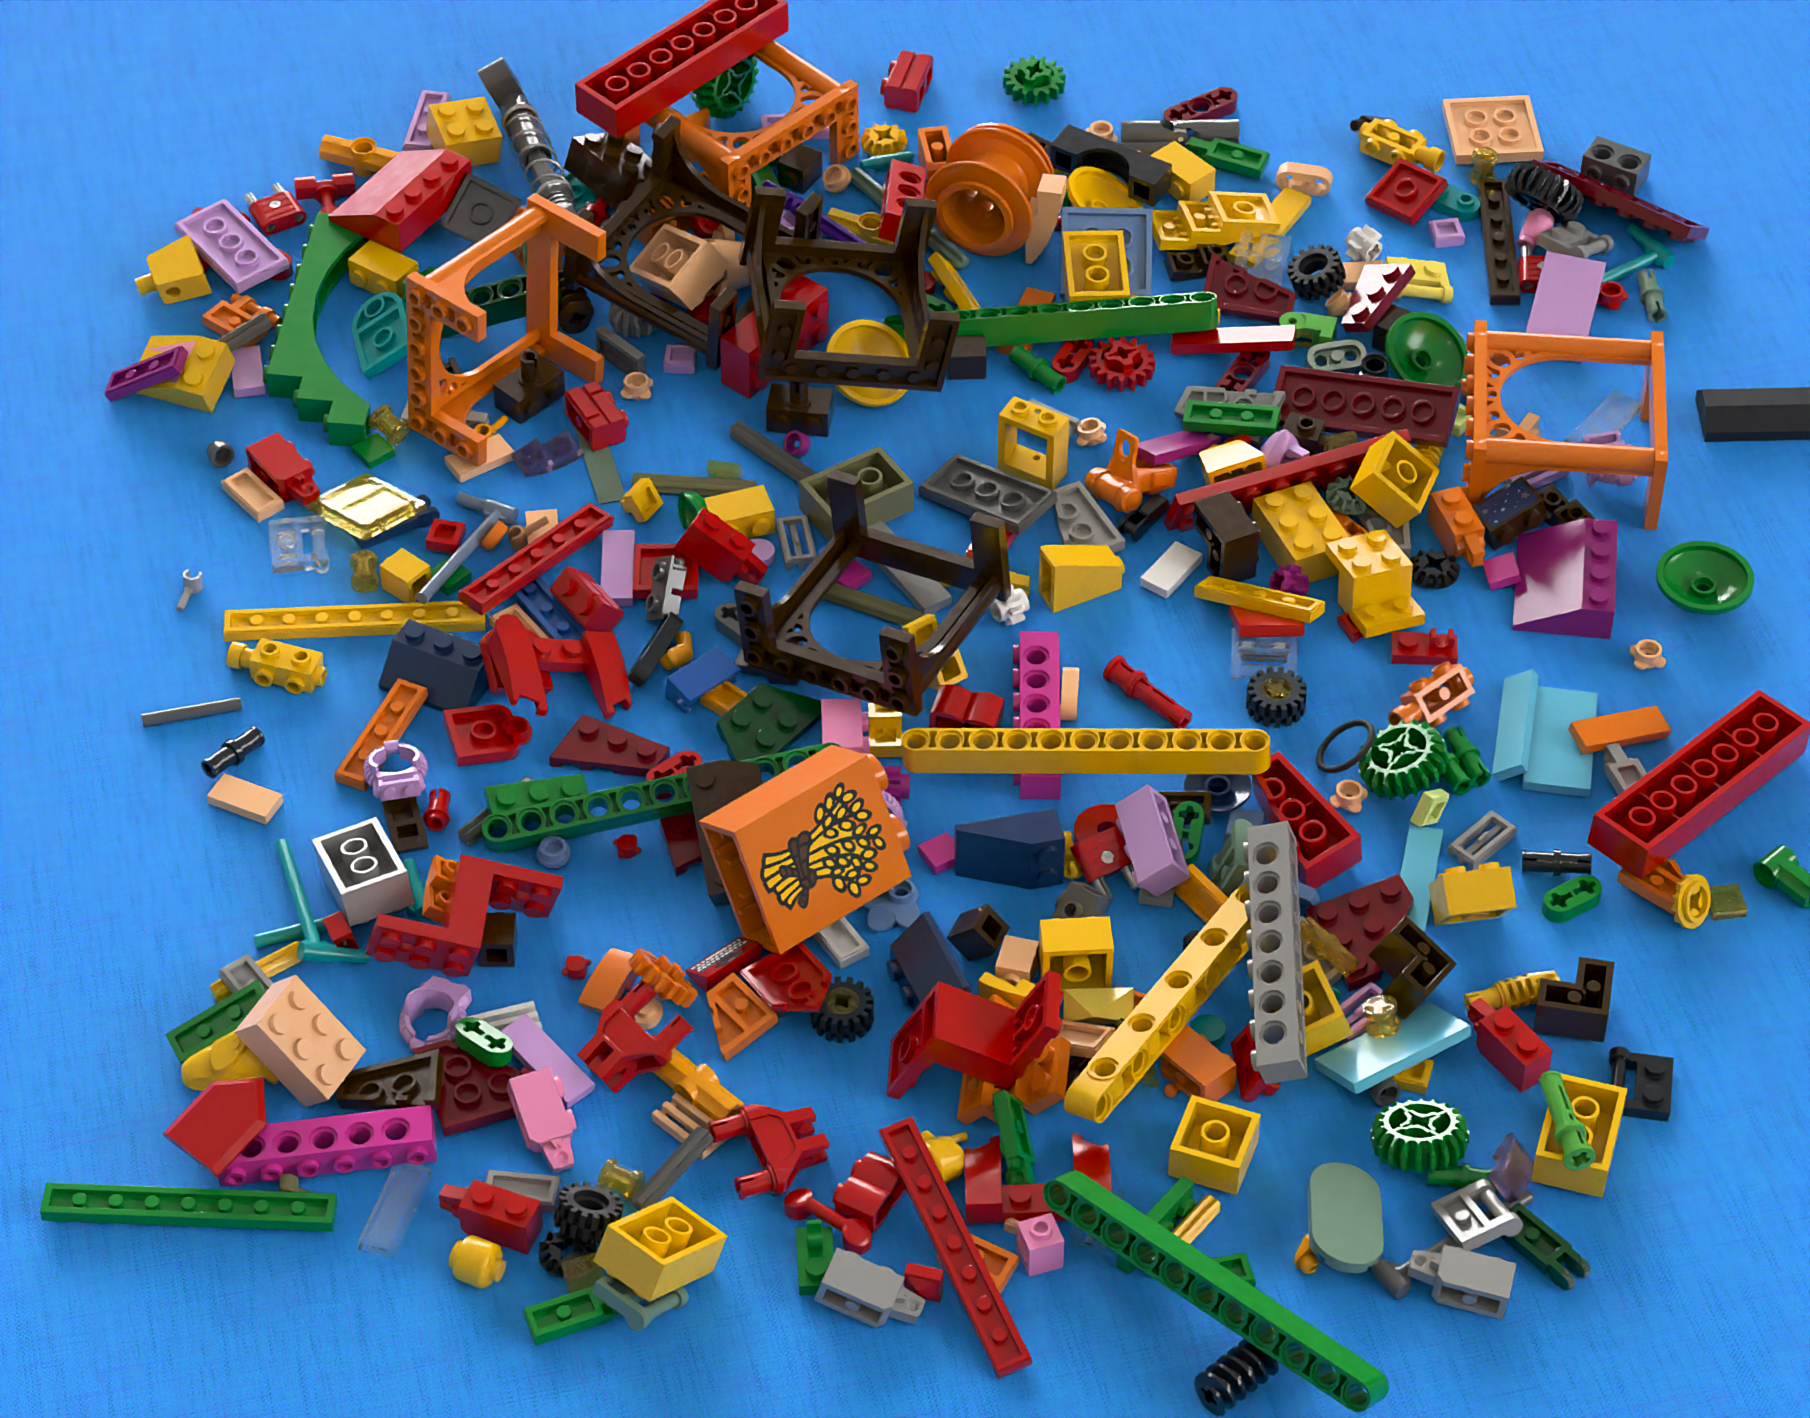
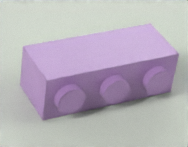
M1147 784L1117 802L1115 807L1119 818L1116 819V823L1125 837L1126 845H1124V850L1132 861L1134 867L1132 877L1140 889L1148 890L1158 897L1190 878L1166 798Z

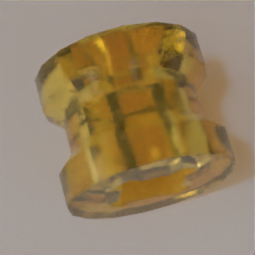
M1375 996L1362 1004V1014L1367 1018L1365 1029L1368 1036L1386 1038L1396 1034L1401 1029L1400 1019L1395 1015L1397 1003L1393 997Z

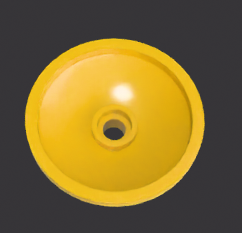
M1090 166L1079 167L1067 179L1066 189L1072 207L1143 208L1141 202L1128 197V186L1105 170Z
M865 319L854 320L842 325L830 338L825 351L909 358L906 342L896 331L883 323ZM834 385L851 401L868 407L890 405L898 401L907 392V390Z

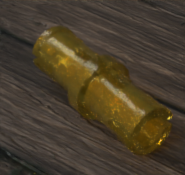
M1312 917L1306 918L1309 925L1304 920L1300 923L1301 937L1315 949V954L1320 959L1330 962L1344 977L1350 976V972H1355L1360 963L1359 959L1340 944V939L1335 934H1329Z

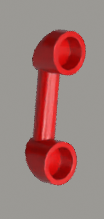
M807 1188L793 1190L784 1198V1212L790 1219L804 1220L812 1214L842 1232V1245L845 1251H852L862 1255L870 1250L872 1245L871 1231L868 1225L861 1219H848L815 1200L812 1191Z

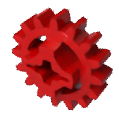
M1110 337L1108 344L1100 341L1098 342V349H1091L1088 369L1090 370V377L1097 378L1096 384L1106 383L1107 390H1111L1115 386L1118 387L1119 392H1123L1126 387H1129L1131 391H1135V385L1138 384L1145 387L1146 380L1153 379L1156 359H1154L1153 350L1147 351L1146 343L1137 345L1136 338L1128 342L1125 337H1121L1119 341H1115Z

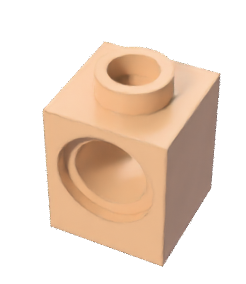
M1005 935L995 965V977L1005 979L1014 987L1023 978L1033 983L1038 967L1039 941Z

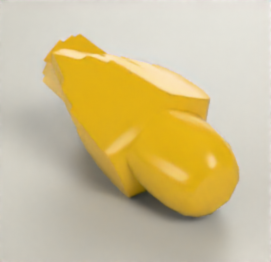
M234 1031L219 1038L212 1045L191 1055L181 1066L183 1084L187 1088L196 1091H204L211 1082L264 1077V1079H267L272 1084H278V1078L245 1045Z

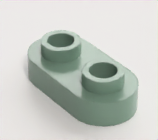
M1353 339L1317 344L1309 349L1305 358V366L1310 369L1342 373L1356 372L1361 369V362L1363 357L1367 355V351L1361 342ZM1345 356H1351L1354 361L1346 360ZM1315 361H1322L1325 365H1317Z

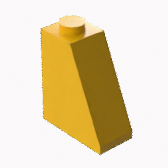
M1043 545L1039 551L1038 593L1053 613L1122 589V574L1125 573L1124 564L1121 558L1115 556L1107 545Z

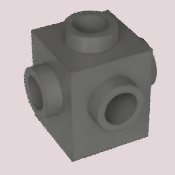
M1070 881L1066 891H1063L1056 900V910L1052 918L1106 917L1105 912L1112 898L1084 882Z

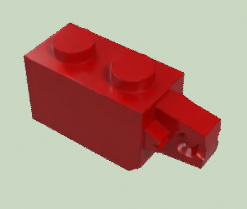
M279 432L246 447L248 468L283 499L285 503L295 499L303 506H307L311 502L320 499L319 488L313 480L315 470L309 459H304L297 452L295 445L291 441L287 442Z
M704 507L674 547L721 582L730 581L736 575L751 584L757 585L769 569L765 563L751 552L756 545Z
M1482 998L1471 1002L1468 1007L1467 1017L1473 1023V1029L1477 1033L1476 1045L1479 1052L1520 1093L1537 1084L1538 1079L1541 1078L1540 1075L1550 1069L1552 1049L1507 1005L1495 1010Z
M475 1179L470 1187L466 1188L445 1184L439 1193L440 1208L453 1213L452 1216L460 1219L461 1229L469 1236L475 1235L499 1246L528 1255L543 1229L540 1200Z

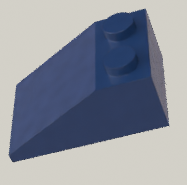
M1055 808L955 825L954 872L956 876L1025 889L1063 884L1065 836Z

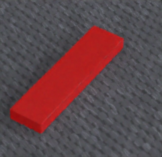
M1296 325L1214 328L1206 331L1173 333L1170 344L1171 354L1294 350L1297 335Z

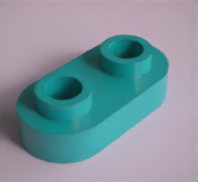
M1448 184V187L1429 208L1451 218H1458L1459 221L1469 222L1478 218L1481 203L1476 196Z

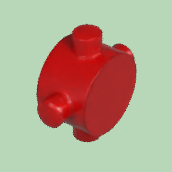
M633 834L622 835L613 841V845L617 846V856L621 859L633 858L636 854L641 853V848L637 847V837Z
M569 955L565 962L566 968L562 969L561 972L563 976L567 975L570 979L582 980L586 977L587 966L591 965V962L581 955Z

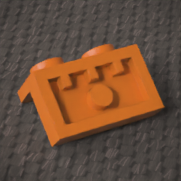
M1062 1036L1046 1044L1041 1056L1038 1059L1034 1058L1028 1065L1024 1076L1017 1078L1010 1087V1094L1022 1100L1023 1107L1034 1115L1065 1098L1071 1042Z

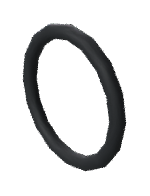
M1355 719L1334 729L1318 748L1316 755L1317 767L1324 773L1336 774L1357 764L1368 753L1374 743L1376 733L1373 724L1367 720ZM1356 726L1367 728V741L1352 759L1335 767L1326 766L1323 763L1324 751L1335 737L1345 730Z

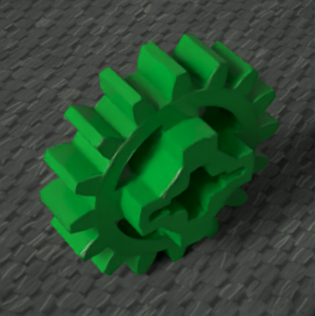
M1033 55L1030 57V60L1020 57L1019 63L1011 61L1010 68L1004 69L1003 88H1005L1006 95H1012L1013 101L1022 99L1023 105L1030 102L1034 106H1038V102L1043 101L1047 105L1049 104V98L1058 100L1059 94L1064 93L1066 74L1063 73L1062 66L1056 67L1055 60L1048 63L1044 56L1041 59H1036Z

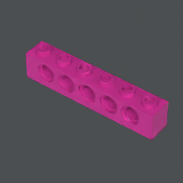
M1020 631L1019 645H1013V664H1019V668H1013V688H1019V692H1013V712H1019V716H1013V728H1060L1059 632ZM1013 774V786H1020V799L1060 800L1061 774Z
M431 1105L266 1124L267 1126L218 1177L220 1187L240 1186L255 1182H276L280 1180V1176L283 1174L310 1178L323 1174L350 1173L357 1170L385 1169L391 1166L420 1165L425 1162L437 1161L436 1132Z

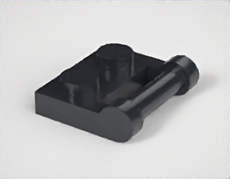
M1621 1046L1610 1049L1609 1064L1612 1066L1610 1085L1625 1088L1626 1069L1636 1070L1634 1100L1626 1098L1623 1116L1669 1122L1674 1058L1632 1053L1627 1048Z

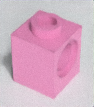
M1052 1213L1017 1222L1016 1250L1028 1277L1063 1268L1064 1239Z

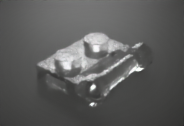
M315 515L268 520L273 574L313 570L316 573L322 574L330 570L331 562L330 557L326 554L325 544L327 521L323 516ZM304 532L312 534L313 554L304 555L302 533Z
M1236 628L1231 629L1230 680H1240V677H1251L1252 675L1257 676V671L1261 669L1266 673L1268 667H1273V672H1278V667H1283L1284 673H1287L1290 669L1295 672L1294 677L1297 676V637H1240ZM1241 661L1286 663V666L1241 664Z

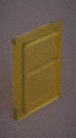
M368 473L362 474L319 496L317 501L307 505L308 511L366 541L427 509L425 502Z

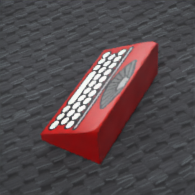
M740 936L688 968L686 974L707 993L734 972L736 975H739V971L762 959V947L757 941Z

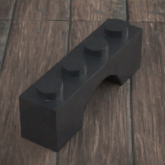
M1067 124L1051 144L1050 160L1053 168L1067 174H1071L1075 169L1084 166L1096 167L1120 176L1127 183L1129 198L1155 207L1171 187V163Z

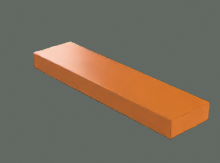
M397 679L334 773L336 782L364 792L369 786L363 775V765L366 757L375 748L383 747L384 741H399L429 696L426 687Z

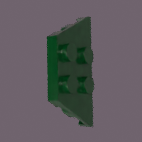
M760 683L717 720L716 730L721 741L727 746L726 751L731 761H742L784 752L821 720V701Z

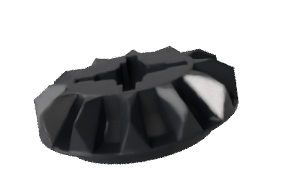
M1431 548L1428 553L1419 550L1417 556H1411L1410 561L1413 563L1412 580L1424 588H1447L1453 585L1459 577L1460 565L1456 563V557L1447 556L1445 550L1435 552Z
M560 1231L555 1234L548 1232L546 1240L539 1244L538 1258L540 1265L547 1273L554 1277L569 1279L581 1276L588 1272L595 1264L594 1258L597 1253V1245L593 1243L592 1239H588V1242H581V1237L577 1236L576 1239L570 1238L569 1232L565 1234ZM573 1245L574 1252H569L564 1260H562L561 1250H566L568 1246Z

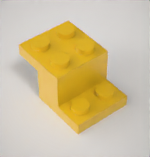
M1385 529L1374 530L1369 533L1345 537L1326 543L1325 554L1339 570L1337 603L1345 613L1350 615L1351 621L1365 638L1425 624V612L1411 596L1413 563Z

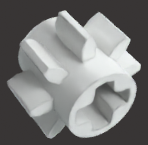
M1364 225L1363 229L1360 227L1352 229L1345 240V244L1349 247L1346 254L1358 262L1365 260L1374 261L1382 251V244L1379 242L1382 235L1367 225Z
M1011 584V596L1006 602L995 600L990 606V611L997 622L1005 621L1006 626L1014 625L1026 619L1023 613L1030 608L1029 600L1021 588L1014 590Z

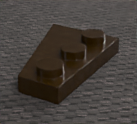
M439 1049L351 1070L337 1088L336 1100L341 1109H398L431 1105L432 1110H440L444 1058Z

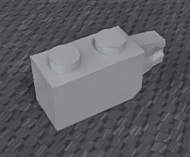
M1444 1245L1441 1253L1413 1250L1407 1276L1432 1285L1431 1296L1437 1303L1502 1320L1510 1298L1516 1263L1505 1261L1499 1257H1490L1470 1252L1461 1247Z
M838 1247L814 1299L816 1302L873 1327L884 1325L888 1317L915 1325L925 1304V1299L902 1286L905 1277L896 1274L895 1271L888 1267L878 1266L869 1262L855 1252L845 1251Z

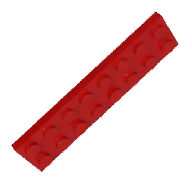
M1407 429L1396 432L1406 442H1411L1412 439ZM1386 435L1175 494L1163 523L1168 531L1178 529L1179 532H1186L1193 529L1194 502L1227 490L1236 501L1242 503L1246 514L1252 511L1253 498L1311 481L1316 489L1322 487L1323 491H1326L1328 483H1334L1336 477L1346 479L1350 475L1352 479H1355L1369 447Z

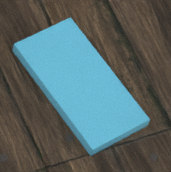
M1537 687L1527 772L1523 773L1522 790L1582 797L1590 796L1593 752L1582 754L1568 728L1573 721L1596 717L1598 693Z
M1427 1002L1417 1007L1405 1020L1399 1016L1315 1058L1314 1062L1316 1070L1351 1092L1358 1094L1470 1038L1472 1034L1469 1024L1431 1002Z

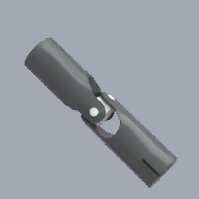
M1239 119L1121 121V142L1171 143L1176 141L1182 146H1187L1191 137L1205 141H1213L1216 137L1239 144ZM1186 129H1192L1196 133L1188 137Z

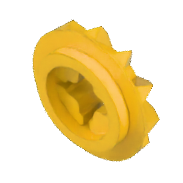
M886 122L881 126L873 124L872 128L864 129V134L861 136V146L866 153L872 156L900 153L907 147V137L905 130L899 129L897 124L888 126Z
M1700 874L1684 875L1682 882L1676 883L1677 891L1676 894L1672 895L1674 904L1671 910L1675 912L1674 921L1680 923L1682 928L1695 929L1703 923L1710 909V887L1707 880Z

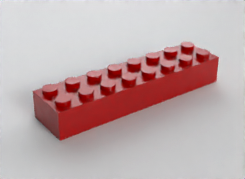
M709 0L576 82V112L618 139L788 32V2L784 0Z
M1761 690L1756 691L1597 811L1593 816L1587 843L1641 880L1804 754L1810 735V722Z

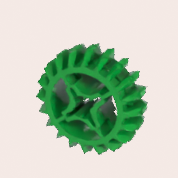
M750 55L692 91L691 99L695 101V106L699 110L707 108L710 111V117L726 119L728 116L734 117L736 111H743V104L750 103L749 96L751 93H755L753 90L754 84L759 82L755 78L760 71L756 67L758 60Z
M1402 719L1398 725L1393 726L1389 723L1387 729H1377L1373 745L1368 753L1358 762L1361 779L1365 782L1370 792H1375L1379 798L1387 796L1392 801L1399 796L1404 801L1407 795L1410 794L1417 797L1419 791L1423 789L1429 791V785L1431 783H1439V775L1446 773L1445 767L1449 761L1445 740L1442 739L1436 728L1429 726L1427 722L1420 724L1416 719H1413L1407 724Z
M1422 1098L1419 1101L1406 1099L1405 1103L1393 1102L1392 1107H1383L1382 1112L1375 1115V1121L1372 1123L1371 1141L1374 1155L1380 1157L1381 1163L1389 1164L1391 1169L1402 1168L1404 1173L1417 1171L1418 1174L1421 1171H1429L1433 1174L1435 1169L1447 1170L1448 1165H1457L1458 1160L1465 1157L1467 1143H1469V1131H1467L1465 1116L1460 1115L1459 1109L1450 1108L1449 1103L1438 1104L1436 1099L1430 1102L1423 1101Z

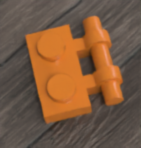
M234 293L231 296L230 303L222 300L202 315L203 325L222 336L260 313H265L272 327L276 329L278 324H282L283 318L277 316L273 309L267 306L261 307L256 304L253 298L247 295L241 296L238 293ZM265 331L242 347L254 346L268 335L269 331Z

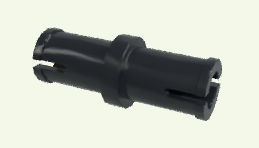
M252 726L236 739L225 741L220 750L202 760L201 767L208 777L214 779L230 766L239 765L244 761L247 754L265 743L264 735L257 727Z
M1554 849L1553 852H1529L1523 850L1522 872L1553 873V876H1560V873L1591 875L1592 853H1561V849Z

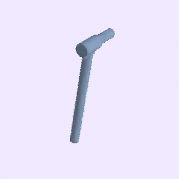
M459 492L456 497V504L482 512L485 520L416 595L417 600L422 604H426L478 547L499 520L504 524L513 525L518 518V508L491 499L483 500Z

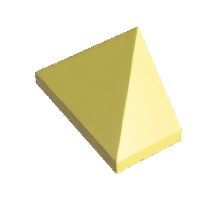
M1134 988L1064 989L1063 1020L1087 1024H1122L1134 1010Z

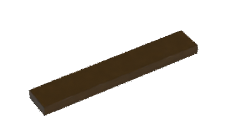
M1477 179V195L1481 203L1479 214L1490 305H1520L1521 301L1510 200L1504 187L1506 179Z

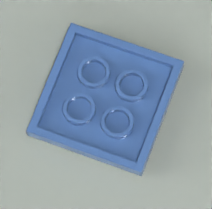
M1062 207L1060 297H1065L1062 231L1123 230L1130 295L1152 296L1153 209Z

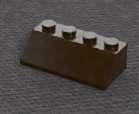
M716 760L686 767L708 896L715 907L729 905L730 902L699 820L763 783L758 763Z

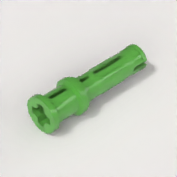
M1555 1070L1546 1071L1540 1075L1541 1078L1538 1079V1083L1556 1126L1554 1139L1564 1152L1562 1157L1564 1166L1570 1170L1585 1169L1596 1158L1594 1149L1588 1145L1586 1140V1127L1575 1117L1573 1107L1563 1085L1561 1074Z

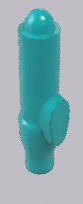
M905 151L874 156L861 160L860 168L861 170L874 169L875 171H885L889 169L892 159L911 163L915 158V154Z

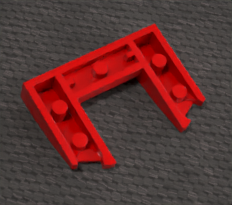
M496 626L487 644L506 694L513 706H516L519 697L526 698L534 702L536 715L546 716L548 706L540 671L585 673L604 719H609L615 714L616 711L613 705L621 702L626 711L632 705L627 672L614 632L584 631L580 640L529 638L526 628Z
M1072 1133L1073 1170L1083 1173L1112 1192L1109 1145L1104 1143L1100 1146L1083 1140L1082 1135ZM1000 1135L989 1138V1143L975 1149H970L969 1147L964 1149L966 1223L1005 1222L1008 1218L1024 1221L1052 1213L1055 1221H1068L1046 1205L1042 1194L1045 1184L1002 1185Z

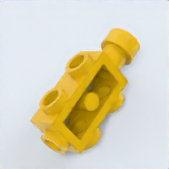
M1375 118L1371 123L1364 122L1358 133V138L1360 139L1359 152L1394 165L1399 158H1402L1415 165L1420 163L1424 169L1437 173L1445 160V151L1436 147H1426L1427 139L1419 131L1404 130L1390 119L1383 121Z
M265 638L259 640L255 649H250L247 644L235 641L231 643L228 649L227 666L242 670L244 667L249 668L250 678L263 687L276 684L284 686L292 694L298 695L303 691L312 693L316 685L321 687L324 685L327 677V668L323 665V653Z

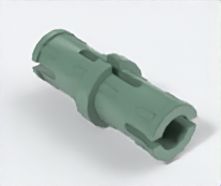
M1646 269L1640 270L1636 275V280L1641 290L1639 295L1640 301L1645 305L1648 320L1651 323H1655L1653 315L1655 314L1657 323H1661L1667 318V311L1663 303L1664 292L1658 286L1654 270L1649 269L1650 277H1648Z

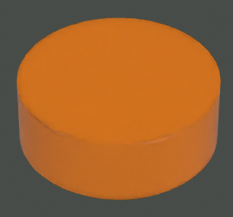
M499 520L482 540L480 546L486 551L491 552L508 532L509 527Z

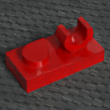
M1432 628L1429 634H1424V632L1391 631V664L1440 665L1448 661L1451 665L1457 664V635H1454L1453 629H1449L1448 634H1436V628Z
M1248 1024L1230 1044L1236 1064V1075L1241 1100L1253 1102L1260 1093L1273 1096L1280 1088V1084H1265L1260 1072L1253 1070L1251 1050H1256V1043L1251 1037L1250 1025Z

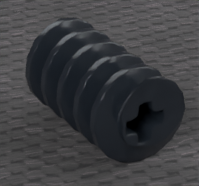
M1243 1339L1238 1343V1346L1232 1347L1227 1352V1355H1222L1217 1359L1216 1363H1212L1206 1368V1371L1200 1372L1195 1377V1391L1199 1400L1209 1412L1216 1416H1224V1407L1226 1409L1234 1408L1236 1400L1243 1401L1247 1397V1392L1253 1393L1257 1389V1383L1264 1384L1268 1380V1375L1274 1376L1278 1373L1279 1366L1275 1359Z

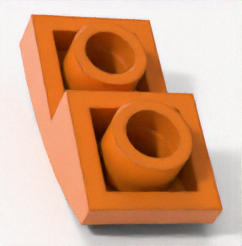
M435 855L426 880L422 915L442 924L449 882L458 863L454 860H447L439 855Z
M611 948L599 962L585 985L578 1000L580 1006L602 1013L603 1009L612 1000H620L624 989L630 991L637 977V974L629 966L628 962L633 954Z

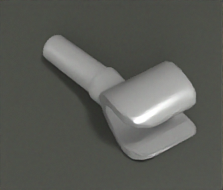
M190 569L183 572L184 590L176 606L178 612L184 611L192 594L202 591V572H199V575L194 578L190 577Z

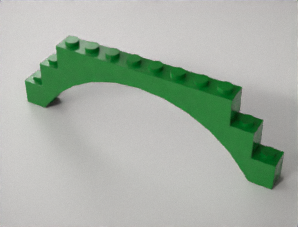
M318 212L314 224L309 225L308 244H303L302 263H298L296 266L295 284L291 283L289 303H285L283 306V322L277 325L276 344H272L270 347V363L264 366L263 382L268 384L269 397L293 398V407L298 408L299 421L323 423V431L328 432L329 445L351 447L360 441H366V438L370 436L372 430L370 404L338 379L325 363L315 338L319 315L329 294L346 272L349 271L348 259L371 239L329 221L328 216L331 213Z

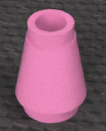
M1536 208L1527 214L1517 241L1520 249L1526 245V252L1527 246H1530L1533 251L1537 246L1539 234L1554 228V218L1550 212L1542 208Z

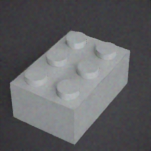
M377 817L312 839L320 873L349 927L366 923L378 917L379 913L397 912L404 907L415 904L407 870Z

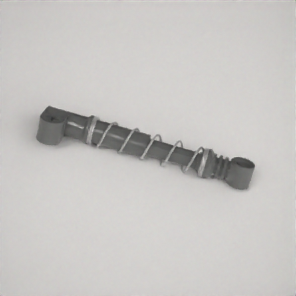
M502 56L477 70L485 88L502 113L504 131L512 139V149L519 153L518 162L519 165L525 168V179L532 183V194H535L534 184H538L539 189L536 194L577 215L579 212L573 203L574 195L572 188L565 179V173L558 163L556 152L551 148L550 139L545 134V129L540 121L538 112L528 103L518 79ZM551 152H552L553 155H554L555 161L551 159V158H552ZM550 162H552V163L555 164L554 169H553V167H552V165H551ZM557 167L560 169L562 176L555 174ZM528 169L532 171L535 178L534 181L528 178Z

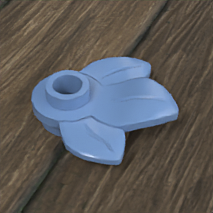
M904 880L862 905L870 909L867 918V926L870 930L886 931L896 923L907 929L920 916V910L916 904L919 897L918 889L911 880Z

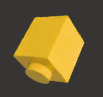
M403 548L392 556L387 557L379 565L382 588L405 603H414L417 600L416 595L431 579L430 565Z

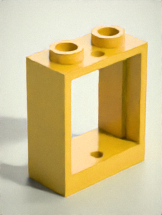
M1013 396L998 414L997 469L1054 490L1067 474L1069 417ZM1017 428L1046 439V455L1017 444Z

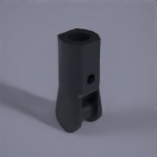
M1158 493L1154 494L1136 511L1125 516L1118 525L1119 533H1127L1131 535V540L1134 542L1139 541L1151 526L1167 514L1170 507L1168 499Z

